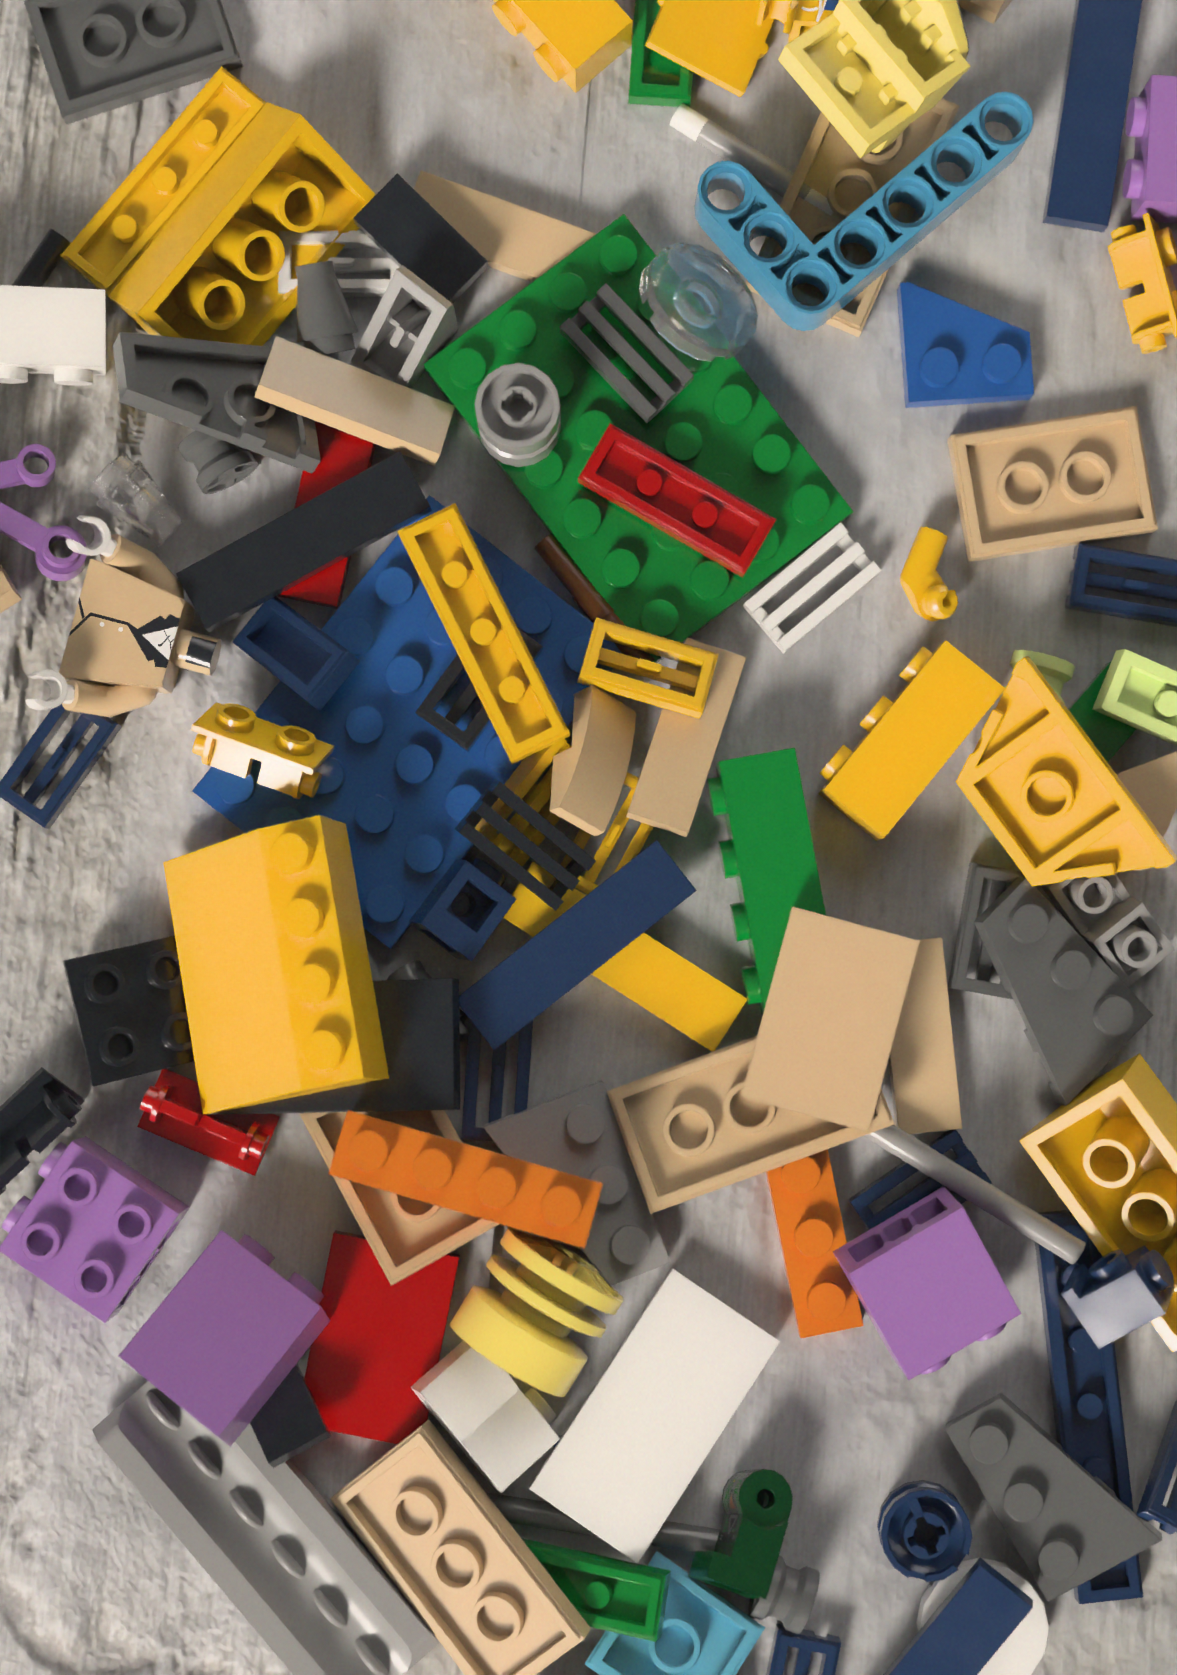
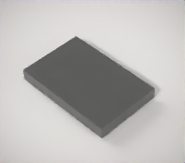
M221 0L24 1L61 116L66 125L211 78L221 66L228 72L243 67Z

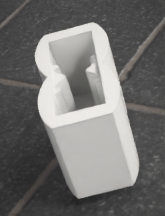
M465 1341L458 1344L411 1386L418 1398L452 1437L480 1474L492 1487L501 1493L560 1440L549 1425L557 1416L541 1395L533 1388H530L523 1394L510 1377V1373L493 1364L471 1348Z

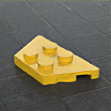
M1026 656L1018 661L1011 673L1013 675L996 708L992 710L981 731V737L973 753L966 760L956 783L1031 886L1059 883L1067 879L1081 877L1094 878L1115 875L1116 872L1155 867V869L1164 868L1176 862V854L1030 657Z

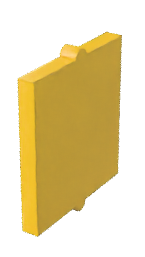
M657 0L661 7L645 46L741 97L747 89L758 59L762 58L769 49L765 41L774 19H765L761 27L755 26L759 0Z

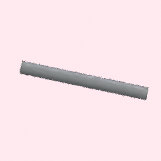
M892 1125L864 1136L1073 1265L1081 1256L1086 1245L1084 1241L899 1127Z

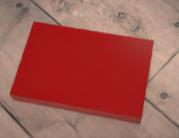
M334 1231L321 1292L324 1298L319 1303V1306L322 1307L330 1322L311 1344L304 1377L329 1431L398 1444L428 1420L430 1411L418 1398L411 1386L440 1361L460 1259L459 1254L449 1253L398 1283L391 1285L365 1236Z

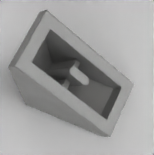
M402 265L396 269L349 365L411 389L425 372L424 363L439 353L457 332L458 324L454 305Z

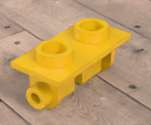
M1146 213L1142 215L1146 230L1137 233L1135 225L1117 228L1110 233L1113 242L1107 247L1111 255L1119 289L1124 290L1141 283L1144 285L1145 293L1122 300L1132 335V343L1140 344L1142 354L1153 353L1167 347L1166 336L1174 334V337L1177 339V289H1175L1170 266L1177 264V247L1170 227L1160 229L1152 216Z
M216 702L192 724L191 728L192 731L198 733L192 751L194 754L202 756L203 764L246 778L250 774L253 759L262 762L257 783L297 799L303 794L314 797L322 778V774L316 772V770L334 749V745L317 740L312 732L304 728L274 724L256 717V714L251 709L232 703L220 704Z

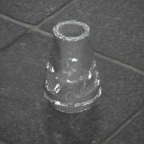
M124 453L109 463L88 488L98 498L96 502L98 507L149 538L157 547L164 544L184 522L174 511L141 460L133 462Z

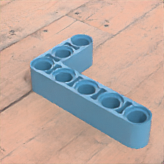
M998 92L985 98L815 245L755 177L741 164L732 161L716 162L707 167L700 176L694 205L695 218L703 231L783 322L796 330H815L825 324L1015 160L1031 133L1034 122L1032 110L1027 101L1014 93ZM988 122L1003 123L1009 128L1013 139L1007 141L994 139L987 132L985 124ZM942 162L955 163L963 170L965 180L960 182L946 180L940 175L937 165ZM726 189L736 194L741 203L734 209L723 210L715 207L710 202L708 196L716 190ZM898 202L909 204L918 214V220L914 223L897 221L891 215L889 205ZM761 236L771 237L779 243L782 253L773 258L761 257L753 251L750 242ZM847 243L861 244L870 253L871 261L861 265L850 263L843 257L840 247ZM798 284H812L820 289L824 302L816 306L803 305L795 299L792 294V288Z

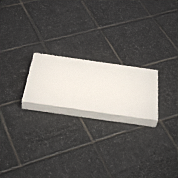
M671 1268L530 1484L529 1489L638 1564L780 1341Z

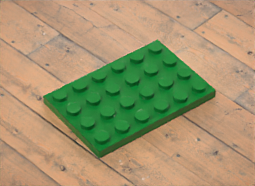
M622 214L424 363L425 371L451 405L455 406L454 409L484 448L477 422L475 400L478 388L487 375L503 365L521 363L534 366L549 376L558 391L561 419L558 442L551 453L534 465L522 467L503 464L493 456L491 457L550 534L552 533L586 578L615 610L614 613L627 627L684 643L686 638H691L819 541L840 522L842 523L848 519L854 512L625 214ZM605 284L626 303L694 375L693 381L648 423L629 406L560 333V326L568 318L571 320L578 313V309L586 301L590 302L597 295V291ZM606 308L600 312L608 323L667 384L674 380ZM587 324L581 330L649 402L657 396L590 324ZM610 423L776 519L743 578L578 483L579 475ZM651 654V656L655 659L652 662L658 663L660 660L664 658L661 656Z

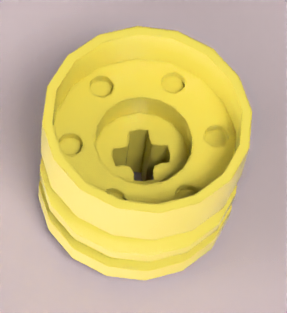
M508 1227L500 1244L509 1254L521 1262L520 1265L502 1256L492 1254L486 1267L506 1288L503 1293H499L490 1288L473 1285L451 1320L450 1327L471 1348L514 1377L553 1396L565 1397L587 1361V1355L568 1334L571 1329H574L583 1334L601 1338L606 1330V1324L589 1310L586 1305L604 1313L615 1315L623 1302V1296L600 1276L594 1266L571 1250L551 1239L533 1236L522 1230Z

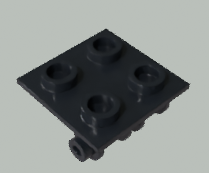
M175 936L63 961L93 1087L194 1062Z

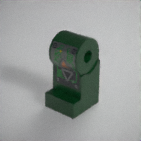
M754 1469L738 1472L728 1479L722 1493L725 1516L714 1551L696 1550L688 1574L689 1577L746 1598L767 1599L792 1509L793 1495L790 1485L784 1476L774 1470Z

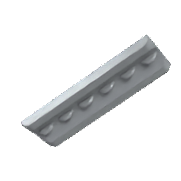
M147 1381L92 1429L101 1448L293 1675H403L440 1643L383 1567L294 1462L289 1459L275 1468L268 1463L250 1423L233 1445L229 1447Z

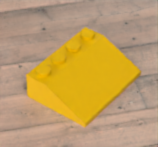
M317 815L256 829L163 862L203 1114H212L389 1078L345 823Z

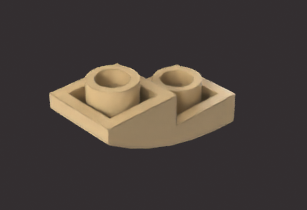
M591 685L574 694L572 747L553 756L550 812L594 837L605 832L621 794L632 753L636 723L635 710L595 685Z

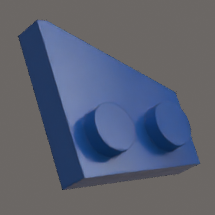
M910 282L899 284L897 300L905 408L1025 401L1032 398L1034 395L1030 332Z

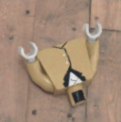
M86 515L76 517L78 520L92 526L95 534L94 540L90 545L84 547L75 540L66 539L68 548L73 552L89 556L100 554L101 561L90 558L59 672L41 670L28 675L29 678H40L49 684L51 689L49 699L47 701L26 699V704L34 710L52 709L62 704L64 709L68 711L112 717L150 705L156 698L157 693H172L180 668L210 676L213 675L221 652V639L190 631L195 608L183 600L184 588L179 579L155 553L119 534L110 535V529L100 518Z

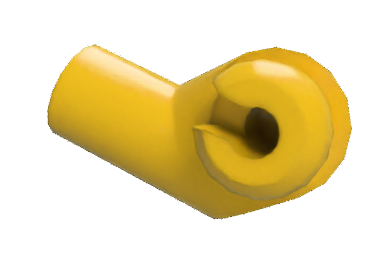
M922 526L919 527L901 571L900 584L914 611L926 620L937 621L949 618L954 614L958 606L956 591L948 589L936 569L949 538L935 529Z

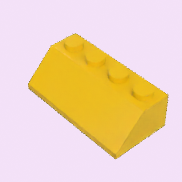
M267 102L108 297L149 335L263 346L297 305V286L288 293H278V273L285 260V249L279 238V231H294L298 233L307 231H338L337 233H339L333 242L324 245H292L291 279H297L295 267L325 262L329 258L338 255L346 244L335 241L342 233L359 229L353 218L376 194L301 114Z
M1139 1053L1087 1084L1067 1106L1061 1105L1024 1134L1019 1141L1103 1257L1119 1249L1126 1256L1145 1245L1149 1251H1158L1166 1260L1174 1277L1173 1286L1175 1290L1166 1314L1151 1321V1323L1170 1350L1174 1352L1177 1350V1103Z

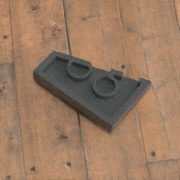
M1017 877L974 921V924L1005 991L1011 993L1026 1025L1024 1032L1033 1052H1038L1051 1080L1048 1084L1056 1102L1067 1106L1148 1022L1153 1014L1035 886H1031L1026 878Z

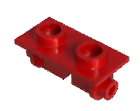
M162 1069L155 1086H149L143 1097L140 1110L144 1112L137 1127L256 1176L281 1116L273 1113L203 1114L198 1082L171 1070Z

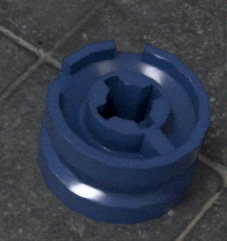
M930 1481L907 1482L890 1492L881 1505L877 1521L879 1539L883 1551L893 1568L907 1578L910 1576L925 1580V1582L944 1580L958 1571V1566L964 1557L969 1555L972 1532L969 1518L952 1492L941 1484ZM919 1517H924L927 1523L933 1524L936 1527L935 1534L929 1540L920 1541L913 1537L914 1531L917 1528L915 1520Z

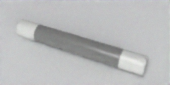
M682 103L678 107L670 121V126L725 161L741 164L758 182L784 197L794 173L689 106ZM804 183L798 196L827 214L832 215L833 211L829 206L827 198Z

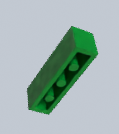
M795 747L719 761L715 766L717 777L707 778V788L713 816L724 814L729 838L728 840L718 841L723 874L725 879L736 877L740 902L730 904L733 930L737 942L748 941L752 962L750 966L741 967L748 1005L759 1003L761 1015H763L792 907L826 915Z

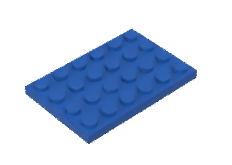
M429 495L426 499L432 511L405 525L403 528L446 507ZM467 525L517 628L543 646L542 652L534 662L567 728H569L573 723L574 694L589 687L577 683L590 640L593 623ZM399 534L321 629V631L360 660V663L331 699L319 711L280 681L255 712L258 718L280 726L290 725L304 728L312 732L317 740L334 745L333 752L316 770V772L322 774V778L314 797L303 794L297 799L258 784L257 781L262 762L253 759L250 774L246 778L211 766L192 790V792L244 833L317 815L345 823L363 927L390 949L395 947L410 928L411 923L409 920L454 861L464 860L475 846L455 830L456 826L495 779L505 784L524 760L522 759L514 764L511 763L491 722L470 751L467 752L455 741L416 715L415 712L457 656V652ZM603 639L601 648L621 653L614 642ZM599 663L596 664V668L613 672L616 669ZM466 670L436 710L444 718L471 682ZM479 697L475 699L456 725L462 731L466 730L483 705Z

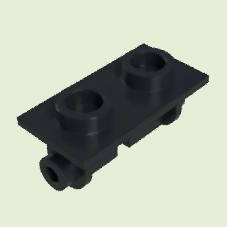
M43 1067L0 1106V1195L6 1190V1185L30 1163L27 1156L33 1150L41 1153L67 1127L72 1128L77 1123L75 1115L82 1110L81 1105L85 1102L80 1095Z

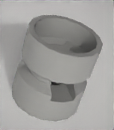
M521 363L503 365L487 375L478 388L475 410L481 441L489 454L503 464L516 467L534 465L546 458L556 446L561 430L558 391L549 376L534 366Z

